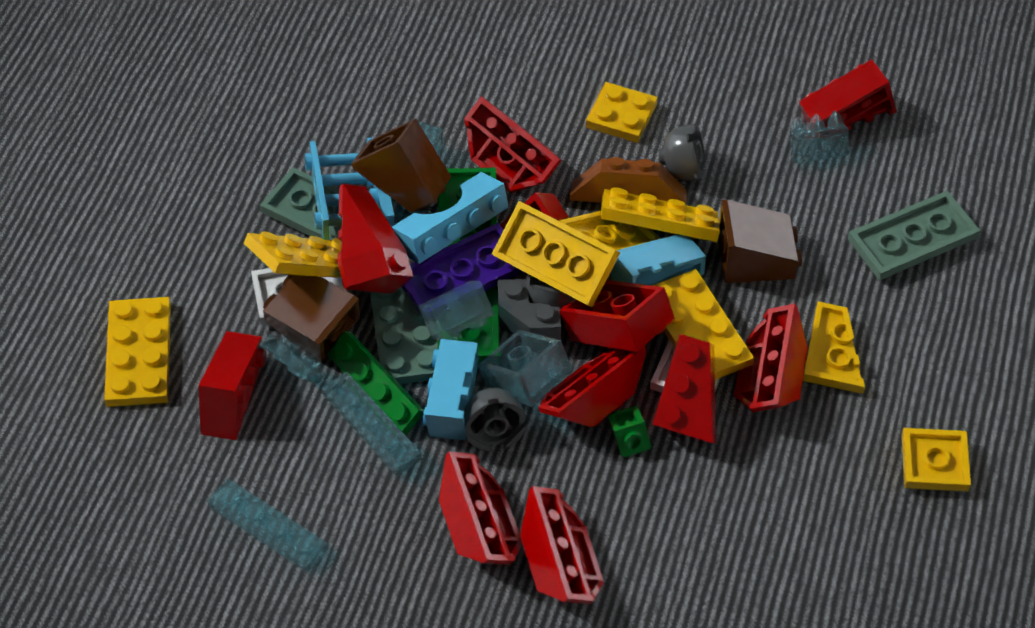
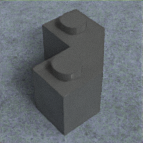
M526 279L498 280L499 326L521 338V343L529 349L560 348V306L529 303Z

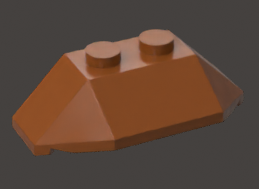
M611 157L609 159L602 158L572 181L570 201L602 203L604 189L622 188L628 191V194L639 196L641 193L654 195L658 200L668 201L669 199H677L683 201L686 205L687 190L660 162H653L649 159L633 161L624 160L620 157Z

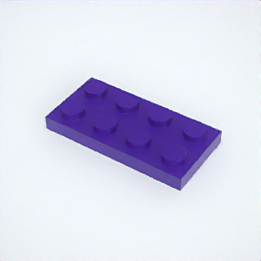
M499 223L440 250L420 264L417 262L410 264L414 277L402 285L401 288L424 320L497 286L498 280H509L524 273V271L491 255L503 232V228Z

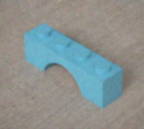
M480 172L459 185L462 197L453 207L434 214L413 213L392 226V229L406 249L408 258L420 264L509 208L504 183Z

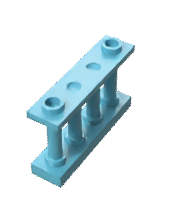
M310 141V153H305L306 171L311 170L318 212L314 213L315 229L321 230L322 239L329 240V226H342V218L339 214L328 215L327 206L339 205V194H325L323 186L342 184H366L367 186H372V189H369L370 194L390 226H394V211L391 197L361 174L321 175L320 167L351 165L359 153L318 156L316 141Z

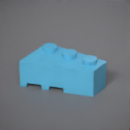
M679 234L617 250L621 253L612 268L611 280L652 286L697 269L702 276L705 272L706 255L689 236Z
M441 339L439 349H434L432 357L434 373L433 378H429L428 401L423 413V425L427 426L429 437L467 440L464 408L474 394L479 360L478 343Z

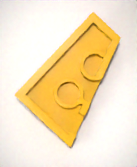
M817 302L803 381L863 394L865 384L859 370L860 361L858 354L855 352L854 335L847 307Z

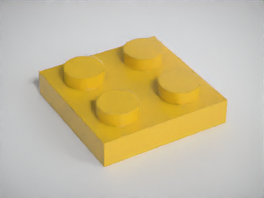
M605 82L586 119V128L638 143L657 106L658 97Z
M903 428L904 488L969 492L971 478L967 431Z

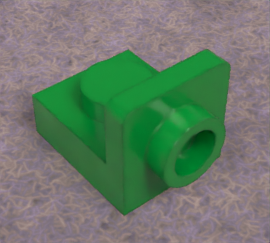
M637 405L607 415L622 457L651 448L646 425Z

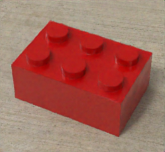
M606 280L593 307L575 299L559 310L570 341L629 350L630 352L642 350L652 338L663 332L665 327L675 319L665 287Z

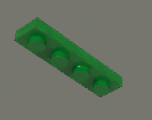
M344 331L327 355L400 434L407 435L422 417L424 410L352 333Z

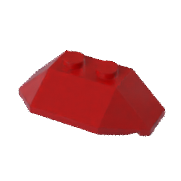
M482 96L464 118L471 160L480 168H496V179L504 183L505 188L511 193L544 184L562 161L551 149Z
M795 303L768 309L763 315L764 320L755 327L745 342V345L754 357L753 365L738 371L734 397L752 412L780 408L800 399L808 347L798 307Z
M645 347L638 352L616 348L585 363L543 395L541 404L538 406L539 411L589 427L600 424L607 415L623 406L624 402L635 394L646 355Z
M448 452L445 456L439 503L457 554L482 563L511 565L523 543L504 489L491 473L479 464L480 460L475 454Z
M532 486L528 493L520 536L537 591L563 602L592 604L604 580L585 524L574 509L563 500L564 496L559 489Z

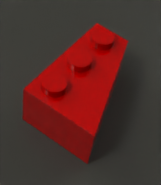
M873 59L856 66L849 73L832 80L828 85L816 92L809 93L804 99L799 101L804 118L819 139L851 129L852 123L863 119L866 123L874 121V115L886 111L889 115L897 112L890 83Z
M226 331L198 385L201 435L237 441L260 367L263 368L266 362L267 353L266 349H262V336Z
M680 334L652 425L717 444L714 344Z

